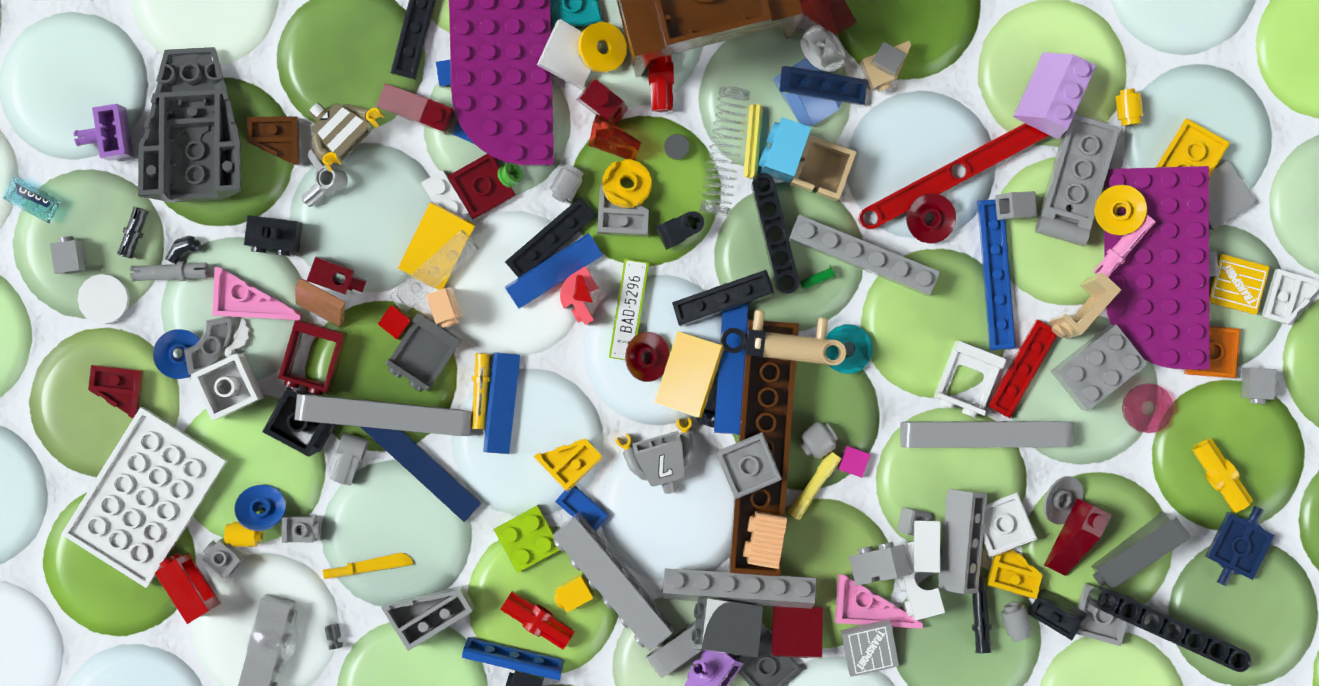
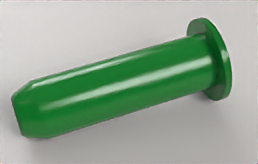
M829 265L830 268L803 279L800 282L802 288H810L832 277L836 279L831 265Z

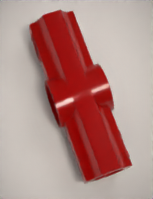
M671 55L653 59L648 64L649 85H651V112L673 111L672 84H674V62H672Z
M511 591L500 609L522 623V627L537 637L542 636L562 650H564L575 633V630L554 618V615L549 610L539 604L529 602L514 591Z

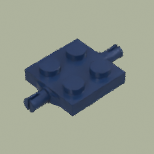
M1254 506L1248 519L1239 518L1229 512L1226 513L1205 557L1217 562L1223 568L1216 582L1227 587L1233 573L1241 574L1251 580L1254 579L1275 536L1257 524L1264 511L1263 509Z

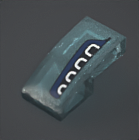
M15 176L2 197L47 223L51 222L61 203L59 199Z

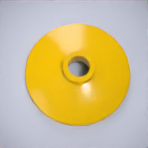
M1116 185L1108 188L1099 196L1095 204V218L1103 230L1113 235H1127L1136 231L1143 224L1147 215V205L1143 195L1135 188L1127 185ZM1118 209H1126V214L1124 216H1118Z

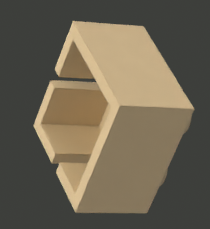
M809 135L800 159L803 162L799 161L795 176L789 185L808 192L817 189L816 195L837 202L842 194L856 151Z

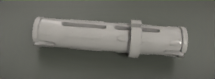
M180 261L177 264L130 267V271H134V273H130L132 282L167 279L186 281L188 278H208L209 273H205V271H209L207 262L186 264L184 261Z

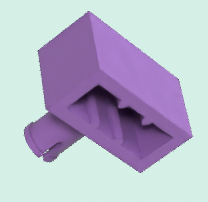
M111 104L92 107L95 128L74 131V137H78L74 139L75 144L81 146L98 143L99 156L102 159L111 161L134 157L127 110L124 106Z
M704 650L701 655V661H694L693 663L696 666L691 665L687 676L688 680L684 685L729 686L744 663L732 654Z

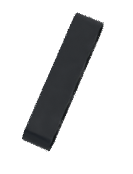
M760 173L753 179L751 190L776 289L782 294H790L798 288L799 278L775 181L771 175ZM759 179L767 180L770 184L769 190L766 192L759 191L756 187V182ZM771 203L775 206L776 212L773 216L763 214L762 207L764 204ZM776 227L780 229L782 233L780 240L773 241L769 238L768 231L770 228ZM782 251L787 255L788 260L785 265H778L775 262L774 256L777 252ZM783 276H790L793 279L794 284L790 290H785L781 287L780 281Z

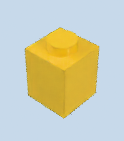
M581 573L556 587V595L553 596L560 609L564 608L568 613L593 599L594 593Z

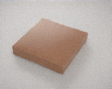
M299 279L295 285L296 305L340 328L344 321L345 301L304 279Z

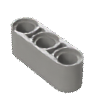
M696 620L646 656L660 678L668 675L702 651L693 650L691 634L695 628Z

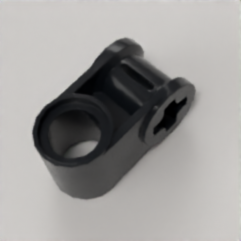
M690 211L655 227L667 250L700 232L704 226V219L700 213ZM691 215L693 218L700 219V222L697 223L698 228L695 230L692 227L687 228L686 223L689 222L688 217Z

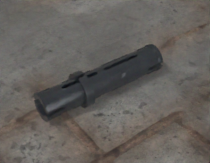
M979 576L978 593H972L974 615L972 630L975 631V653L980 654L992 652L990 644L992 624H989L986 576Z

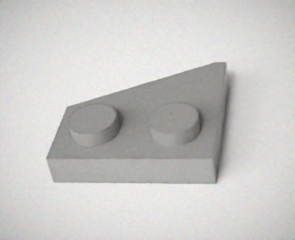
M600 185L597 233L648 237L649 210L641 205L634 208H621L613 205L606 198L602 185Z

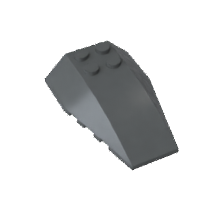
M216 48L164 50L156 80L158 82L156 91L152 95V106L149 117H146L144 125V136L140 139L138 196L171 203L223 200L241 191V140Z

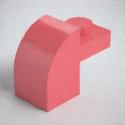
M585 266L564 281L560 291V300L564 309L573 304L575 308L571 312L578 323L583 321L587 325L594 321V318L583 301L573 299L576 276H583L590 294L599 288Z

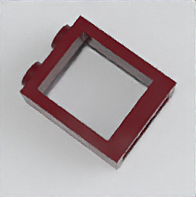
M295 320L278 378L285 380L284 385L299 388V385L309 387L308 392L317 395H323V392H331L348 334L301 320ZM302 333L336 342L324 383L291 374Z

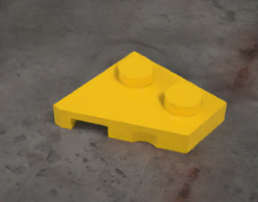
M586 438L575 441L570 445L557 447L555 450L543 454L538 453L534 456L567 492L604 458Z
M1012 549L993 556L987 586L1031 599H1037L1042 574L1035 567L1029 565L1023 556Z

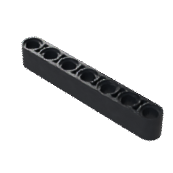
M1097 586L1089 592V603L1096 609L1236 672H1244L1250 667L1251 657L1245 650L1108 588ZM1107 594V601L1101 605L1100 599L1102 595ZM1129 604L1128 612L1123 615V607ZM1150 614L1151 620L1145 625V617ZM1172 624V631L1167 634V627ZM1194 634V640L1189 644V637ZM1216 644V649L1211 654V647ZM1237 654L1236 662L1232 663L1234 655Z

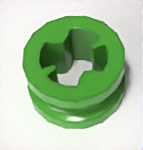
M506 163L499 168L498 178L506 187H513L523 179V172L518 165Z

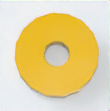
M598 22L591 24L581 32L578 39V53L587 68L594 72L606 73L617 69L623 63L627 53V44L624 35L616 26L607 22ZM599 41H603L607 46L605 54H601L597 49Z
M632 159L613 162L605 170L602 178V190L606 198L613 205L621 208H634L643 204L649 197L652 189V180L648 169L640 162ZM631 179L634 186L624 188L621 186L620 181Z

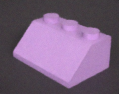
M1043 52L1013 117L1059 139L1068 130L1096 65L1074 54Z

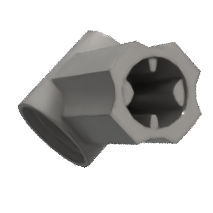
M344 432L338 445V457L330 477L331 480L343 485H352L359 462L363 460L369 440Z

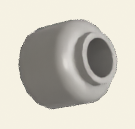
M816 422L801 433L803 442L799 445L807 457L812 454L816 459H821L836 448L835 441L838 438L828 423Z

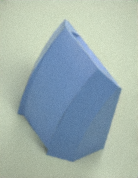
M807 58L792 66L824 72L812 65ZM781 74L773 80L778 90H780ZM780 92L797 121L803 125L817 124L838 111L842 103Z

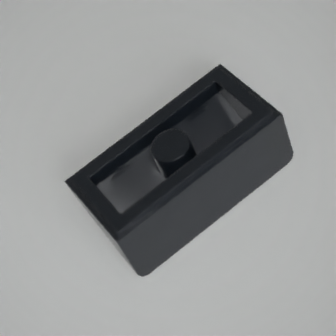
M1043 589L1037 595V599H1035L1028 615L1071 641L1087 617L1085 612L1047 589Z

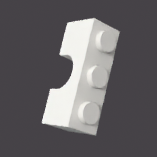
M914 542L904 544L911 574L899 577L897 581L900 591H905L908 601L904 602L907 616H912L913 620L916 621L945 613L939 589L923 590L916 584V572H913Z

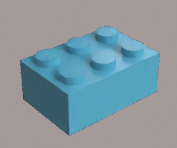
M784 117L781 118L779 123L774 122L766 141L771 143L770 147H765L758 166L762 167L761 173H767L773 178L789 183L795 176L812 127Z

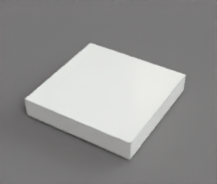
M560 19L557 20L537 65L581 89L591 69L584 65V61L578 53V39L582 31ZM601 42L597 44L598 51H600L603 45Z
M1018 492L986 504L983 543L989 558L1037 540Z

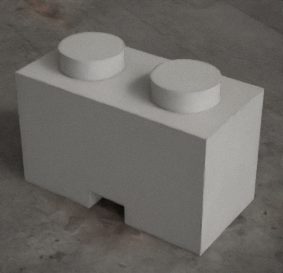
M893 542L879 544V550L874 551L872 546L858 549V554L849 556L855 585L858 586L910 575L904 544L894 546Z

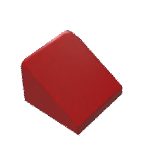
M576 276L573 299L593 303L583 276Z
M390 305L378 325L398 340L413 320L396 306Z

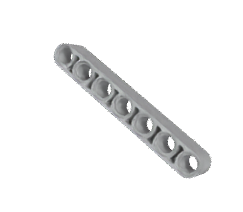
M297 394L294 419L454 436H470L472 411Z
M905 421L900 422V447H1073V422Z

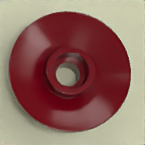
M929 193L918 197L912 202L907 211L906 223L908 230L914 238L923 243L932 244L943 241L951 234L955 227L956 212L954 206L946 197L939 194ZM928 213H932L933 218L930 222H926L925 216Z
M642 332L634 336L625 352V362L630 374L642 382H652L663 376L670 356L668 345L660 335L653 332ZM643 353L645 354V359H644V360H642V354H643Z

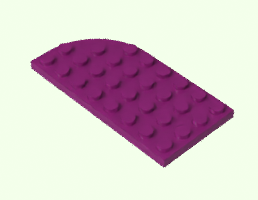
M449 0L451 95L454 111L462 129L478 148L497 160L521 166L554 165L552 73L537 65L551 35L550 0Z
M1209 166L1108 169L1104 182V191L1116 185H1127L1135 188L1143 195L1146 201L1147 215L1156 222L1124 259L1125 262L1119 264L1108 277L1121 289L1106 307L1111 325L1117 324L1143 359L1152 364L1171 369H1209ZM1120 208L1117 211L1118 216L1126 214V209ZM1104 230V258L1108 254L1109 248L1112 249L1123 235H1113Z

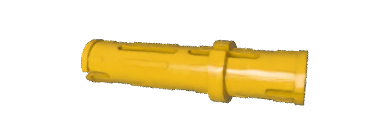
M475 353V370L471 378L474 381L471 425L473 429H486L489 382H491V376H489L491 354ZM481 367H483L482 389L480 388ZM481 393V414L479 415V394Z

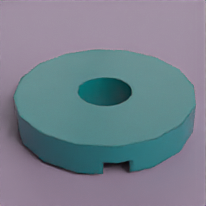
M849 324L840 325L832 329L826 336V339L837 340L842 344L850 342L854 345V352L851 356H845L842 363L838 365H829L835 371L852 374L861 371L870 361L873 345L869 335L860 327ZM828 346L826 349L827 358L830 360L836 359L838 349L835 346Z

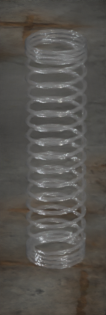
M720 86L718 90L720 97L717 100L723 104L716 105V109L721 112L714 114L720 120L713 122L719 128L712 130L718 136L710 138L711 141L717 144L709 146L711 150L716 152L708 154L710 158L715 160L707 161V164L714 168L705 170L706 173L713 176L704 178L705 181L712 184L703 185L705 190L711 192L701 194L704 198L710 200L701 201L699 211L730 216L731 208L706 203L732 204V202L715 199L706 195H734L707 187L733 189L735 187L708 179L735 181L736 178L718 175L709 171L735 173L738 171L710 163H730L736 165L739 163L711 155L719 154L739 157L740 154L721 151L713 147L722 146L740 149L742 148L741 146L722 143L714 139L724 138L739 141L743 139L723 135L715 131L726 130L740 133L744 131L724 127L716 123L728 122L744 125L745 122L729 120L717 115L730 114L746 117V114L726 111L719 107L732 106L747 109V106L727 103L720 99L732 98L748 101L750 91L737 87Z

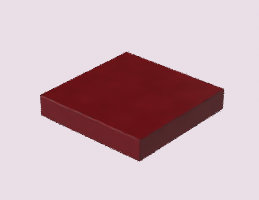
M488 154L448 175L472 220L516 196L512 187H506L500 182L498 170L501 167L497 160Z
M772 606L771 656L821 659L823 607H813L810 609Z

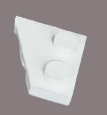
M1275 269L1261 317L1289 324L1296 317L1297 312L1304 308L1310 302L1309 299L1319 290V281L1281 269Z

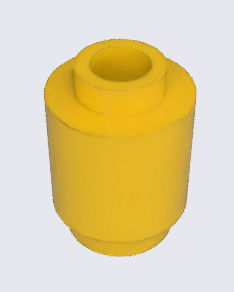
M1135 88L1120 90V95L1115 96L1117 117L1118 120H1121V126L1142 123L1141 117L1144 115L1141 92L1135 93Z
M233 521L232 524H226L225 543L231 544L232 547H257L258 543L263 540V531L249 530L238 521Z

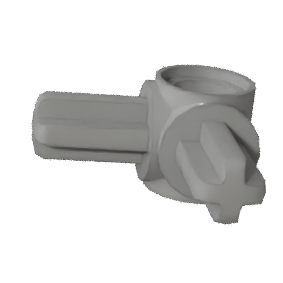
M314 149L309 150L308 158L317 170L315 173V184L302 195V201L308 207H312L325 195L331 196L334 192L344 190L348 183L346 173L339 170L335 163L330 166L333 171L329 172L324 163L315 155Z

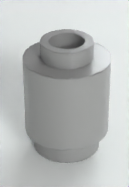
M566 164L565 168H561L550 187V190L553 192L551 196L562 203H565L566 200L572 201L583 182L581 178L584 173Z
M1018 602L1006 604L1004 610L1001 611V616L1008 636L1012 638V641H1022L1031 637L1032 626L1025 605Z

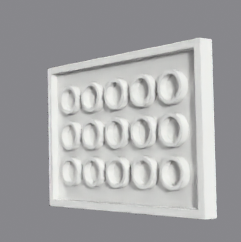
M140 407L61 535L147 588L155 578V572L161 568L159 564L167 559L228 460L145 407Z

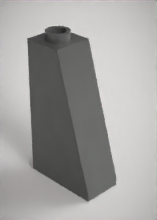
M1161 512L1091 566L1095 571L1093 577L1100 586L1103 587L1105 585L1110 589H1114L1189 540L1191 536L1177 517Z

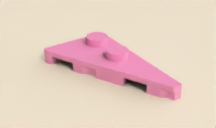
M215 267L212 315L302 320L300 312L228 271Z
M838 574L835 623L866 625L890 619L892 627L923 629L921 621H914L912 616L908 617L906 612L861 585L856 586L855 582L847 576Z

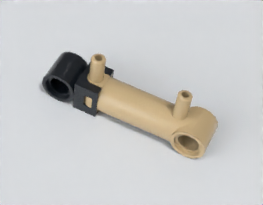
M755 310L752 330L747 329L746 334H744L738 328H729L720 337V345L728 353H738L744 350L743 355L824 365H838L842 363L846 356V349L840 341L826 339L827 318H818L816 338L763 331L765 312ZM731 333L737 334L740 338V343L736 348H731L726 343V338ZM830 345L838 349V356L834 360H830L826 356V349Z

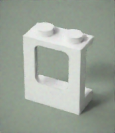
M955 341L934 397L940 399L938 404L953 409L954 405L962 407V413L976 418L977 414L985 416V405L999 369H1003L1006 359L961 341ZM958 365L979 371L984 376L972 405L947 395V390Z

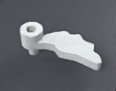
M241 319L239 328L234 335L233 344L224 351L227 358L236 354L235 349L246 345V341L249 339L248 332L250 329L246 326L244 319Z

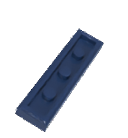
M782 66L779 92L865 105L867 80Z

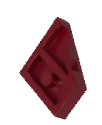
M91 365L88 390L98 397L100 396L113 407H117L127 413L130 418H134L140 408L144 370Z

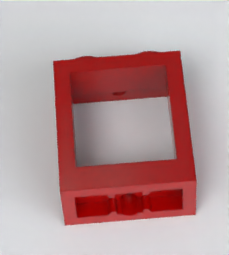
M178 553L159 564L161 569L156 571L155 575L186 624L191 623L221 604L190 553L183 556Z

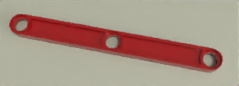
M1024 123L864 208L858 216L859 224L865 229H874L907 212L912 202L918 197L929 193L940 194L1050 135ZM960 164L964 167L965 174L962 178H956L952 175L951 171L954 165ZM872 211L876 214L877 221L874 225L865 224L863 220L865 212Z

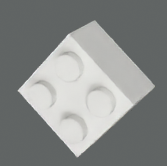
M236 353L191 374L212 421L221 419L264 399L244 353Z

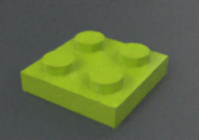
M538 505L493 529L517 573L559 551L554 543V533Z

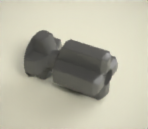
M339 624L327 625L325 627L326 638L332 641V644L328 646L329 650L343 647V642H338V639L341 637Z

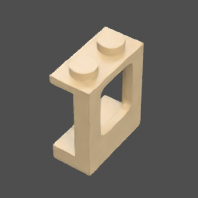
M1103 272L1086 278L1080 285L1090 297L1072 318L1068 314H1063L1048 321L1052 326V331L1057 336L1068 339L1082 335L1121 291Z

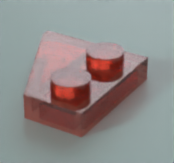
M799 0L803 15L816 25L822 26L827 32H832L835 36L857 24V20L845 0Z
M596 114L588 146L624 159L636 161L641 142L601 115Z

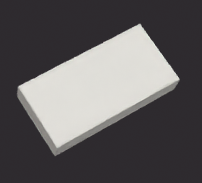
M914 521L913 572L940 573V521Z

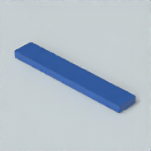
M995 199L977 201L989 350L1016 348L1006 222L1005 220H997Z
M748 304L722 313L721 334L729 328H738L746 334ZM731 333L727 336L726 343L729 347L736 348L740 343V338L737 334ZM723 350L718 366L714 433L735 435L740 433L744 350L738 353H728Z

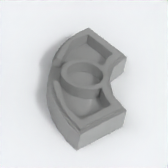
M231 316L205 320V331L201 339L194 346L184 349L189 375L214 364L222 355L231 338Z

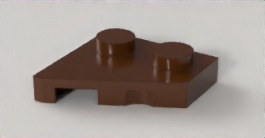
M247 117L248 143L293 165L300 166L299 117Z

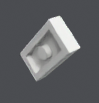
M443 170L421 182L432 202L461 217L469 214Z

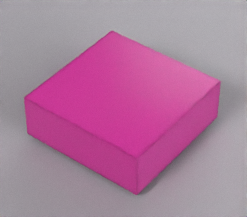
M846 446L838 470L862 478L871 454Z

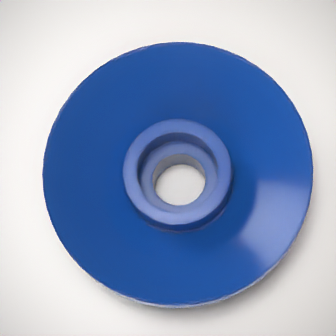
M174 329L164 333L156 341L153 349V360L158 370L165 376L173 379L190 377L184 349L194 346L200 339L194 333L184 329ZM175 349L182 350V355L178 358L173 355Z
M255 485L247 488L238 496L234 507L238 522L243 527L253 531H264L276 526L282 520L286 510L283 495L276 488L268 485ZM261 509L265 510L264 513H262V514H257V511H258V510H261Z

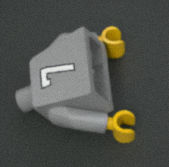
M687 417L688 426L683 428L680 426L678 418L676 427L682 434L679 435V431L633 443V448H631L633 440L629 434L625 433L628 438L626 445H622L619 437H617L616 443L624 449L623 455L629 470L641 480H648L652 487L661 485L665 494L677 491L676 480L685 477V469L690 467L694 455L692 433H689L692 425L691 419Z

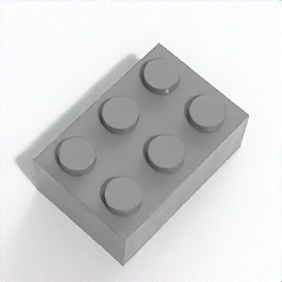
M1117 324L1106 326L1054 367L1051 373L1081 410L1089 411L1144 368L1147 362Z

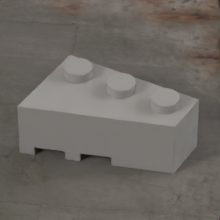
M462 585L386 603L382 610L409 651L471 613L476 606Z

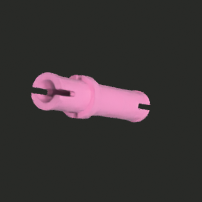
M1146 215L1143 224L1136 231L1123 235L1112 249L1109 248L1108 254L1093 272L1096 274L1103 272L1109 277L1119 264L1125 262L1124 259L1156 222Z

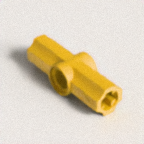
M1208 438L1196 444L1191 451L1206 471L1205 476L1208 482L1216 491L1221 493L1230 509L1236 513L1250 506L1253 499L1238 479L1240 477L1238 471L1229 460L1223 457L1214 441Z

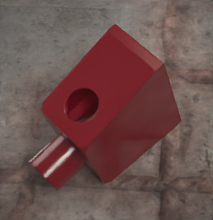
M592 79L576 99L613 129L629 110L621 98L596 79Z
M318 256L315 257L306 280L342 294H346L348 289L361 295L367 280L353 276V269ZM336 273L345 276V281L342 284L334 281L333 277Z

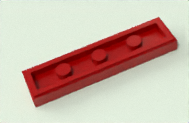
M1038 319L1035 320L988 402L987 406L1010 419L1057 337L1052 331V327Z

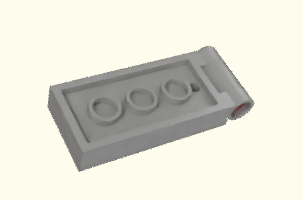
M1074 114L1068 130L1061 136L1039 211V218L1035 227L1036 233L1083 247L1086 245L1095 217V204L1102 193L1121 127ZM1066 206L1070 207L1069 212L1066 210Z

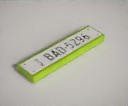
M624 259L609 358L625 360L626 348L631 339L638 334L649 263Z

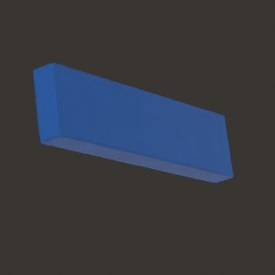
M588 233L506 285L505 289L518 309L567 279L576 271L597 260L603 254L592 236Z
M494 352L483 452L509 454L520 363V355Z
M470 637L467 638L462 653V658L558 681H560L565 661Z

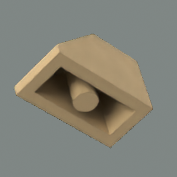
M910 41L894 46V48L905 53V56L893 77L871 65L876 54L862 59L860 66L870 91L878 89V92L892 87V82L897 79L911 47Z

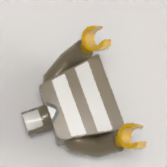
M316 103L309 111V114L317 121L312 127L314 134L311 139L315 155L324 163L329 172L333 171L330 166L333 163L341 165V162L372 132L368 122L377 128L379 124L375 120L379 117L385 118V116L377 108L367 109L350 104L341 106L335 103L327 111L320 103Z

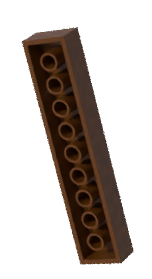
M747 320L746 330L753 329L754 320ZM764 321L763 331L798 336L799 323ZM745 355L738 442L762 432L782 480L740 498H734L729 573L780 576L782 552L779 569L748 564V557H743L745 542L751 541L752 532L748 531L750 516L755 517L756 511L785 516L796 361Z

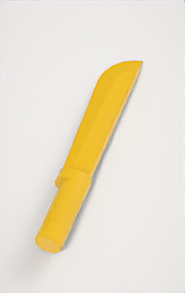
M396 553L355 563H347V566L323 569V578H337L414 564L407 554Z

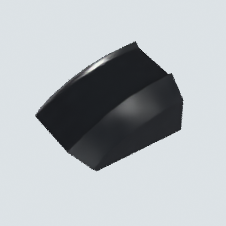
M287 386L262 432L310 457L322 450L336 424L295 420L297 394L302 393Z

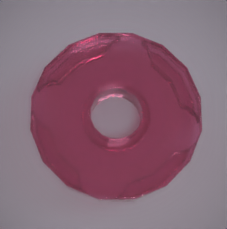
M1150 383L1139 384L1130 389L1124 397L1122 404L1123 417L1128 425L1136 431L1145 433L1158 432L1166 427L1174 411L1173 401L1169 393L1162 387ZM1146 401H1150L1154 405V410L1150 415H1145L1142 412V405Z

